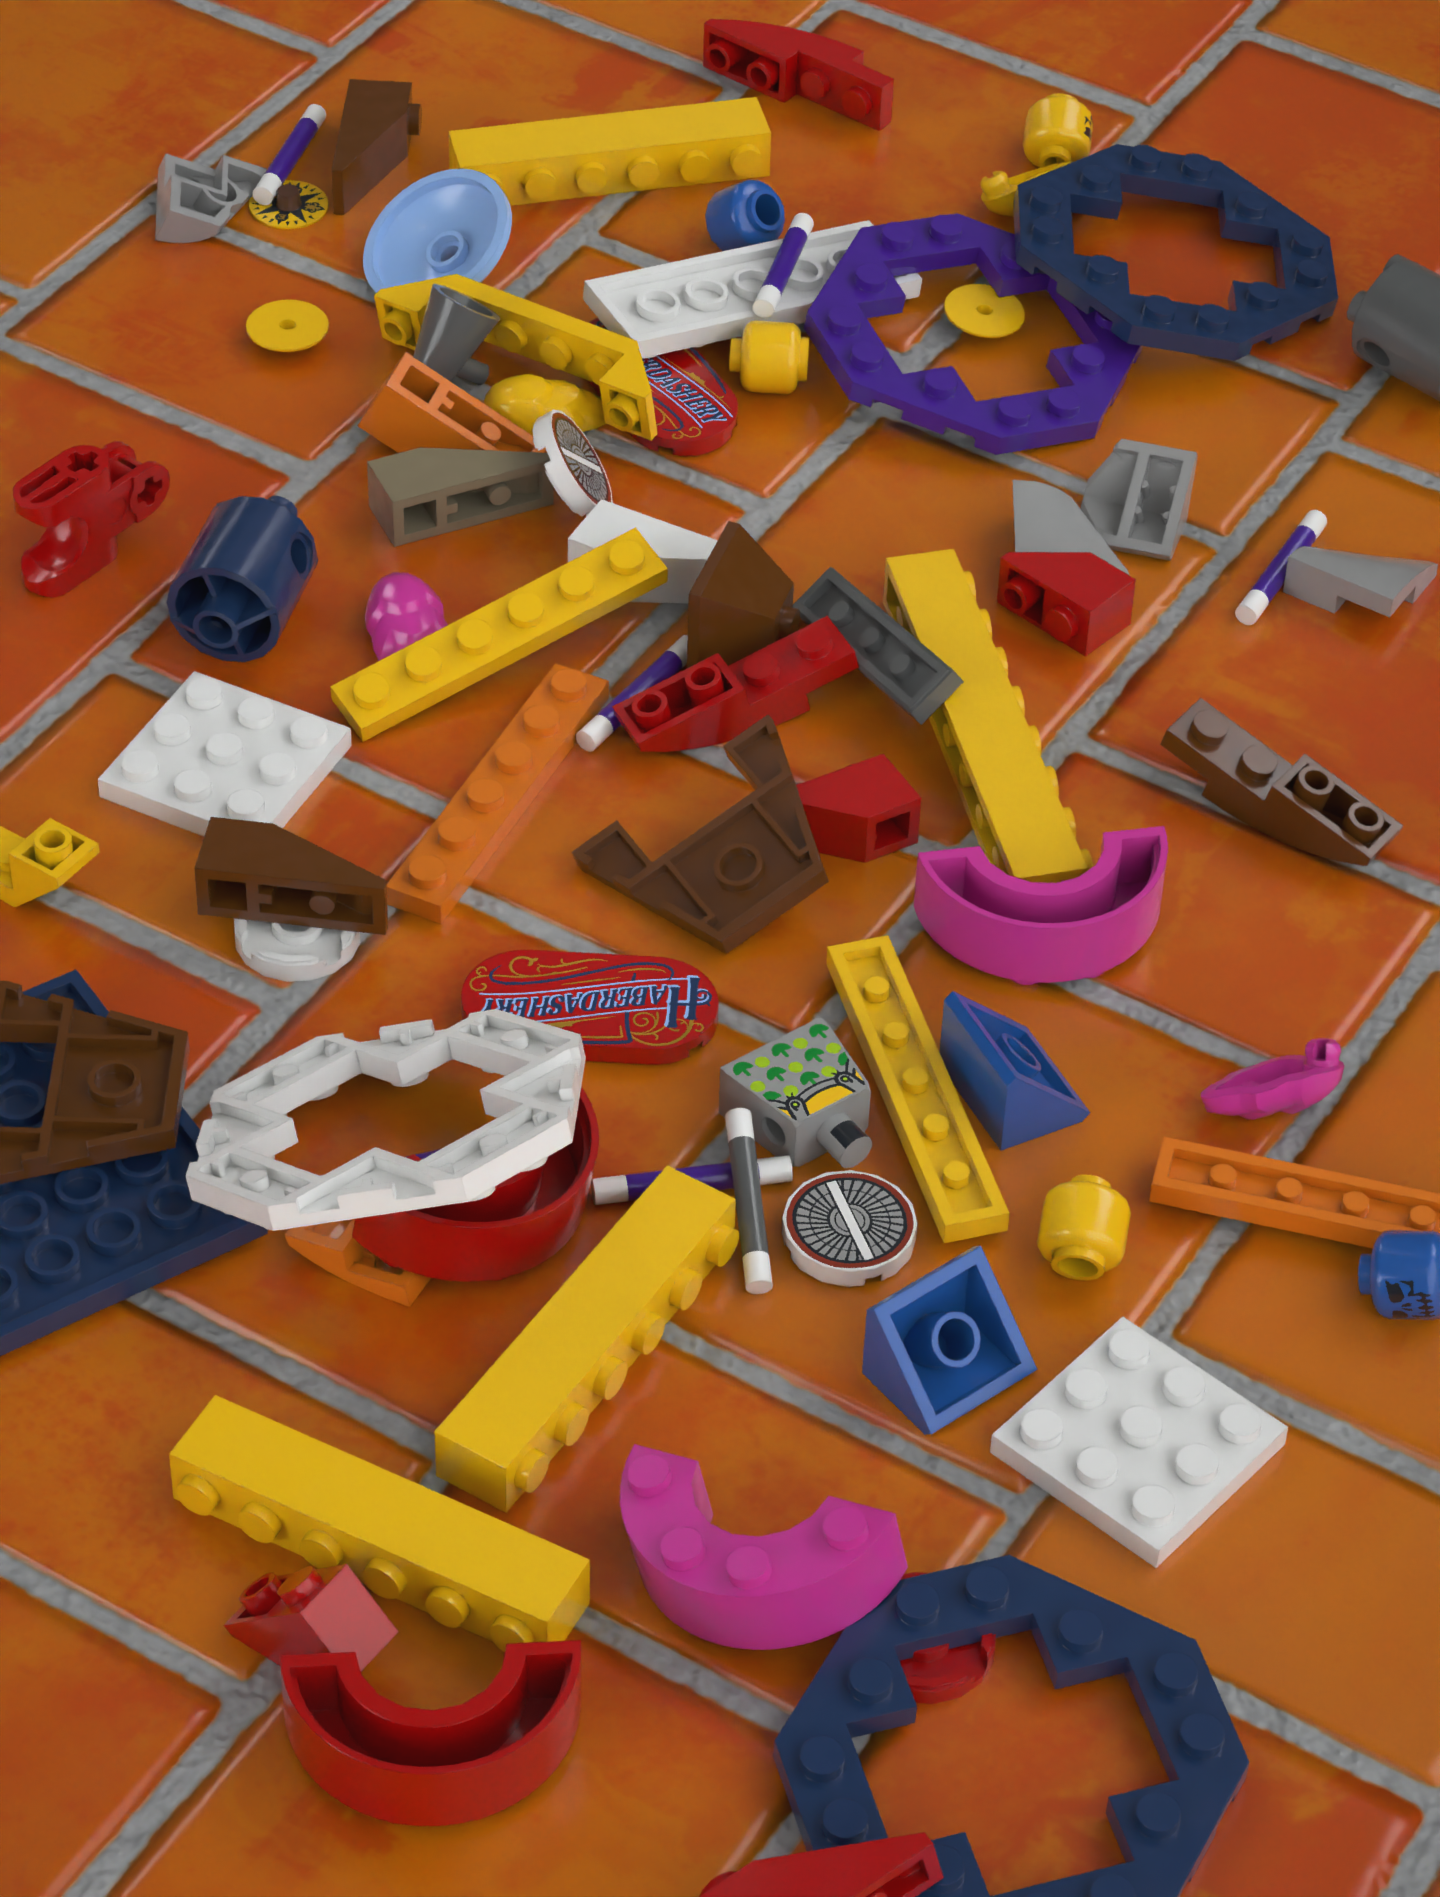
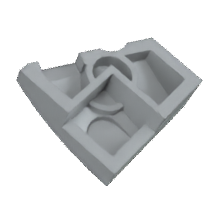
M165 154L158 168L155 240L170 243H191L217 235L252 197L253 190L267 169L226 155H222L216 169Z
M1012 480L1015 552H1091L1129 575L1128 570L1072 497L1060 489L1045 483Z
M1302 546L1288 556L1283 592L1334 614L1346 600H1349L1377 613L1391 617L1404 600L1412 604L1435 578L1438 564L1423 560L1374 556Z

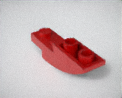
M709 19L704 23L703 67L783 103L797 94L877 131H881L891 123L894 79L864 66V51L837 40L785 26L728 19Z
M827 615L729 666L720 654L716 653L612 706L615 716L641 752H670L697 749L729 742L766 715L773 719L776 726L809 711L808 693L859 668L855 650Z

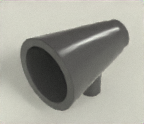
M433 284L413 357L449 381H452L456 376L474 384L482 385L489 376V366L470 357L495 327L500 317L488 307L456 290L443 285Z

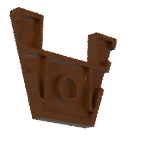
M766 715L723 746L728 759L755 791L653 862L648 859L616 820L571 852L581 870L726 954L828 883L829 880L779 733L773 719L769 715Z
M0 981V1042L56 1043L42 1126L40 1128L0 1127V1184L176 1148L190 1051L187 1031L110 1010L106 1017L75 1009L73 999L51 994L47 1001L24 995L22 985Z

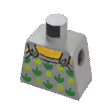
M822 1017L720 1067L719 1113L725 1118V1114L731 1109L746 1108L750 1110L755 1141L775 1156L789 1155L793 1167H800L828 1152L842 1167L851 1168L862 1162L872 1148V1140L865 1133L869 1123L871 1095L869 1083L834 1031Z

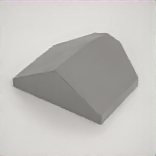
M1121 439L1114 446L1110 456L1088 479L1080 508L1111 550L1171 561L1187 522L1198 458L1197 452Z

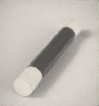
M735 1108L725 1114L736 1199L746 1291L751 1294H763L773 1288L752 1114L746 1108Z

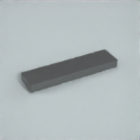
M832 567L828 568L793 604V608L800 610V620L806 625L828 615L855 650L859 665L857 670L920 725L964 682L952 668Z

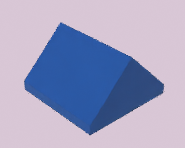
M954 991L944 999L939 1053L953 1085L1001 1151L1080 1123L1091 1113L1026 1026Z
M973 1246L867 1309L862 1373L923 1434L935 1433L1038 1370L981 1246Z

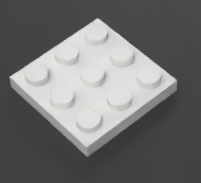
M194 671L98 778L99 797L203 837L205 836L210 817L273 823L283 828L352 746L351 728Z
M1121 1317L992 1434L990 1453L1157 1568L1285 1445L1288 1426L1125 1317Z

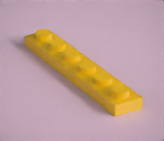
M635 527L330 686L332 701L361 741L364 742L668 582V568Z
M889 936L827 946V968L943 1243L1008 1231V1208Z

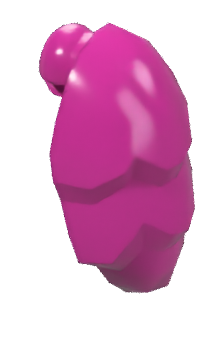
M393 572L382 577L374 585L367 602L365 613L366 629L372 637L373 649L379 661L448 625L444 619L443 604L439 596L427 583L409 573Z
M1316 1038L1306 1044V1056H1281L1229 1073L1222 1080L1211 1084L1201 1092V1099L1206 1111L1228 1116L1239 1115L1247 1120H1255L1277 1112L1295 1114L1304 1111L1320 1102L1340 1083L1344 1070V1063L1339 1061L1341 1046L1334 1039Z

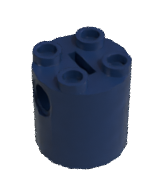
M239 496L217 503L212 509L170 585L166 601L171 622L183 639L200 652L223 661L247 662L265 656L276 645L318 563L314 538L303 521L297 517V508L291 501L281 496H271L268 499Z

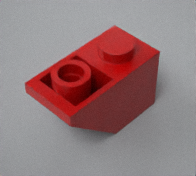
M1008 552L1000 558L997 603L1086 657L1131 624L1136 579L1091 552Z
M884 753L858 763L850 764L842 769L804 783L796 784L818 851L821 854L866 863L918 843L922 798Z
M348 1564L315 1569L310 1565L295 1573L277 1576L274 1572L267 1573L251 1583L242 1592L239 1601L243 1606L224 1624V1627L232 1637L279 1666L280 1655L356 1652L361 1672L398 1633V1630Z

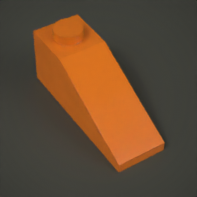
M407 352L403 354L379 388L357 425L398 453L420 447L544 453L546 447L540 451L537 448L535 449L531 434Z

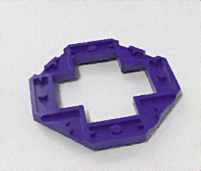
M958 213L862 227L808 309L804 324V330L849 400L870 408L873 403L878 402L903 410L902 420L942 435L948 427L972 436L975 440L974 447L994 455L1095 438L1102 425L1104 415L1109 406L1113 405L1126 381L1128 371L1132 364L1136 363L1143 349V346L1128 344L1112 333L1110 330L1113 322L1097 310L1086 314L1056 292L1058 282L1043 273L1032 275L1016 263L1015 234ZM977 264L998 297L1047 290L1084 344L1050 350L1046 367L1060 388L976 402L953 366L902 374L867 318L902 313L906 295L893 276Z

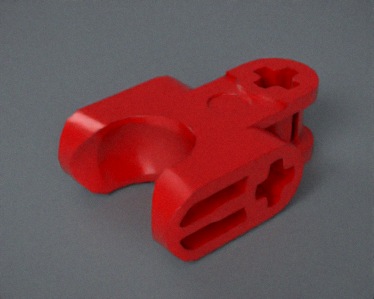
M113 441L106 444L102 449L92 445H79L68 448L17 481L13 487L15 512L23 518L47 528L39 541L24 551L21 557L24 586L35 594L55 598L65 595L109 565L118 553L117 535L135 522L138 524L150 516L166 498L170 487L168 470L156 461L140 463L136 460L135 452L130 446L121 441Z

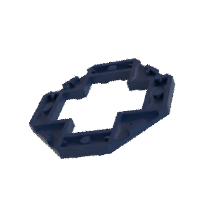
M1116 144L1017 186L1013 201L1016 263L1032 275L1043 273L1057 281L1056 292L1086 314L1095 310L1100 312L1113 322L1110 331L1128 344L1236 361L1249 355L1252 345L1262 340L1272 344L1298 332L1301 322L1310 318L1320 322L1333 315L1338 301V292L1330 237L1220 161L1210 160L1206 156L1194 153L1180 155L1162 152L1148 145L1133 147ZM1122 192L1218 208L1221 238L1273 246L1278 288L1265 282L1246 283L1233 280L1228 295L1229 310L1214 304L1201 306L1172 301L1160 295L1147 297L1130 294L1128 265L1126 262L1116 261L1104 255L1090 257L1074 254L1072 213L1117 220L1122 205Z
M1011 1555L900 1580L891 1593L875 1609L862 1619L845 1627L774 1740L773 1758L806 1851L888 1838L852 1738L915 1723L917 1705L900 1660L913 1658L914 1651L949 1643V1649L981 1642L982 1635L990 1633L996 1634V1638L1031 1630L1055 1689L1122 1673L1125 1674L1170 1782L1108 1797L1106 1815L1126 1863L990 1896L965 1832L931 1840L934 1844L944 1878L916 1897H1180L1187 1882H1191L1213 1841L1217 1826L1230 1802L1235 1800L1247 1776L1249 1760L1195 1639Z

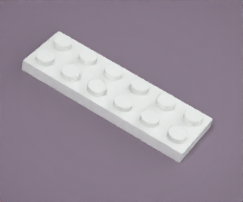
M867 220L811 232L776 309L769 318L758 317L753 312L752 306L783 239L584 281L583 300L609 331L636 340L642 358H653L664 353L691 347H702L709 343L742 337L746 324L754 320L789 322L799 325L805 322L808 309L862 227L874 225ZM918 273L893 276L905 293V300L919 297L922 278Z

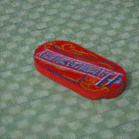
M598 317L589 322L607 329ZM696 347L660 354L653 358H642L652 392L658 434L652 441L630 433L631 436L648 449L659 452V446L673 448V455L684 457L706 454L725 445L732 437V429L737 426L738 401L733 391ZM588 381L601 397L599 385Z
M513 950L484 960L468 974L461 991L462 1020L469 1017V1013L498 1009L581 1034L586 1061L660 1065L674 1063L689 1057L690 1049L697 1047L701 1042L703 1048L713 1038L718 1025L719 999L714 985L704 973L690 964L672 958L547 950Z

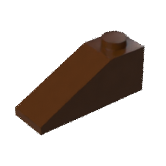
M349 79L332 165L333 214L344 215L408 156L411 135L420 136L422 107L421 104L412 103V82Z
M210 817L194 868L198 915L386 935L388 929L387 882L385 879L273 823Z

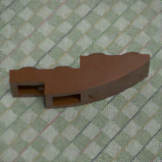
M1202 698L1194 703L1166 730L1161 741V746L1208 780L1202 793L1203 797L1249 826L1284 844L1310 854L1338 862L1368 866L1400 833L1404 826L1307 754H1304L1292 765Z

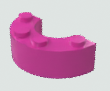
M1158 826L1103 832L1100 858L1096 865L1079 877L1057 883L1029 882L1007 875L989 862L980 846L919 852L917 857L914 909L922 926L937 944L955 958L983 972L1011 979L1021 985L1095 978L1133 956L1146 943L1157 924L1168 854L1165 827Z
M636 1444L633 1445L626 1460L620 1485V1507L643 1585L650 1598L662 1613L676 1625L701 1639L728 1647L751 1650L788 1648L817 1641L845 1629L875 1609L891 1593L908 1568L895 1513L828 1496L811 1517L789 1530L760 1537L731 1534L711 1524L713 1511L697 1460Z

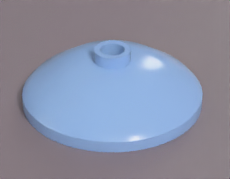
M449 169L436 172L409 185L386 205L370 229L363 253L364 273L369 285L377 293L380 289L453 274H459L482 283L500 260L511 233L512 211L504 191L488 175L471 169Z

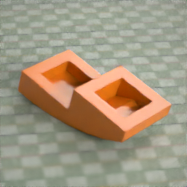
M355 1219L290 1228L285 1234L287 1244L321 1268L346 1282L410 1307L431 1279L430 1277L415 1274L401 1268L391 1267L365 1249L352 1238Z

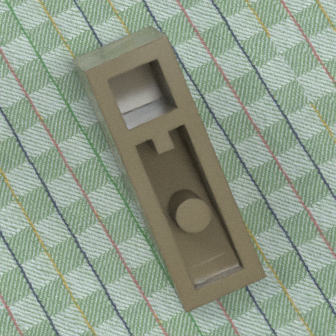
M420 447L367 461L369 507L393 546L396 547L553 505V485L545 473L546 468L544 466L545 463L550 461L548 453Z

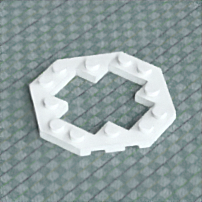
M493 1009L469 1013L468 1018L447 1029L436 1031L432 1019L380 1027V1039L371 1041H354L345 1038L344 1033L315 1037L213 1091L210 1100L213 1115L211 1119L203 1121L196 1142L199 1158L198 1161L189 1163L185 1175L191 1199L220 1210L225 1214L233 1215L262 1226L267 1230L276 1231L477 1201L486 1198L495 1191V1186L520 1172L539 1168L546 1163L548 1156L573 1142L586 1061L581 1034ZM453 1059L481 1068L487 1073L504 1075V1077L480 1089L485 1114L496 1117V1119L418 1162L374 1147L329 1173L319 1176L275 1160L276 1154L299 1142L293 1118L288 1117L287 1113L308 1101L321 1100L335 1094L338 1091V1085L361 1073L390 1082L393 1086L407 1087L424 1081L429 1076V1071Z

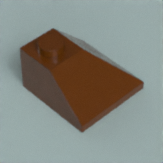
M728 521L689 592L687 668L716 653H719L729 666L798 631L800 610L793 608V581L739 523Z

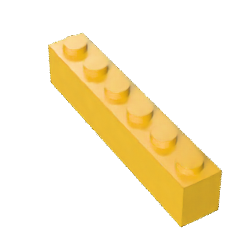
M757 97L449 131V169H471L488 175L504 191L510 206L770 176L771 131Z
M667 1165L434 1431L436 1476L505 1513L508 1512L524 1492L531 1493L536 1490L543 1481L549 1463L564 1444L571 1446L579 1439L586 1427L590 1413L603 1398L610 1400L617 1394L626 1378L629 1367L641 1353L648 1355L655 1349L663 1335L665 1325L678 1309L686 1310L693 1304L701 1289L702 1281L716 1265L722 1267L730 1260L739 1240V1231L735 1229L736 1199Z
M217 1395L211 1399L169 1453L173 1498L180 1501L190 1511L204 1516L212 1515L241 1528L249 1537L258 1542H272L301 1555L318 1569L348 1564L360 1582L378 1596L386 1599L396 1598L429 1613L436 1621L447 1627H461L492 1641L503 1652H505L506 1644L565 1641L590 1604V1559Z

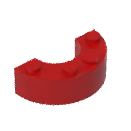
M581 1087L573 1142L548 1156L546 1163L539 1168L520 1172L495 1186V1191L491 1195L477 1201L357 1218L354 1221L352 1238L391 1267L401 1268L430 1278L449 1281H499L545 1262L555 1255L573 1236L581 1222L586 1207L599 1148L597 1118L587 1094ZM415 1154L406 1157L417 1162L422 1160Z
M581 1640L506 1644L502 1668L487 1689L463 1704L436 1710L404 1707L379 1695L362 1676L356 1652L280 1655L285 1726L291 1746L305 1771L322 1789L344 1805L362 1814L393 1824L411 1826L455 1825L486 1818L516 1804L542 1785L557 1769L574 1740L581 1712Z

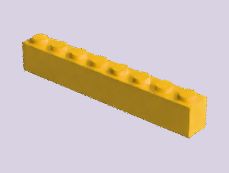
M954 549L886 558L883 604L887 614L952 668L964 681L929 717V720L981 849L989 862L1007 875L1029 882L1057 883L1081 876L1093 867L1091 855L1087 849L1080 850L1076 841V824L1073 812L1070 807H1062L1060 803L1056 772L1052 766H1045L1042 760L1041 740L1038 729L1035 725L1028 726L1026 722L1021 689L1019 686H1011L1005 651L1002 647H995L992 641L990 616L986 608L979 609L976 603V589L972 573L970 571H963Z

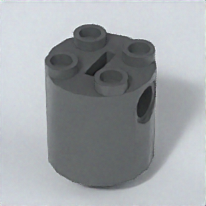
M1397 254L1388 260L1383 272L1369 290L1358 292L1348 307L1347 318L1354 323L1352 328L1353 352L1357 357L1440 401V275L1417 262Z

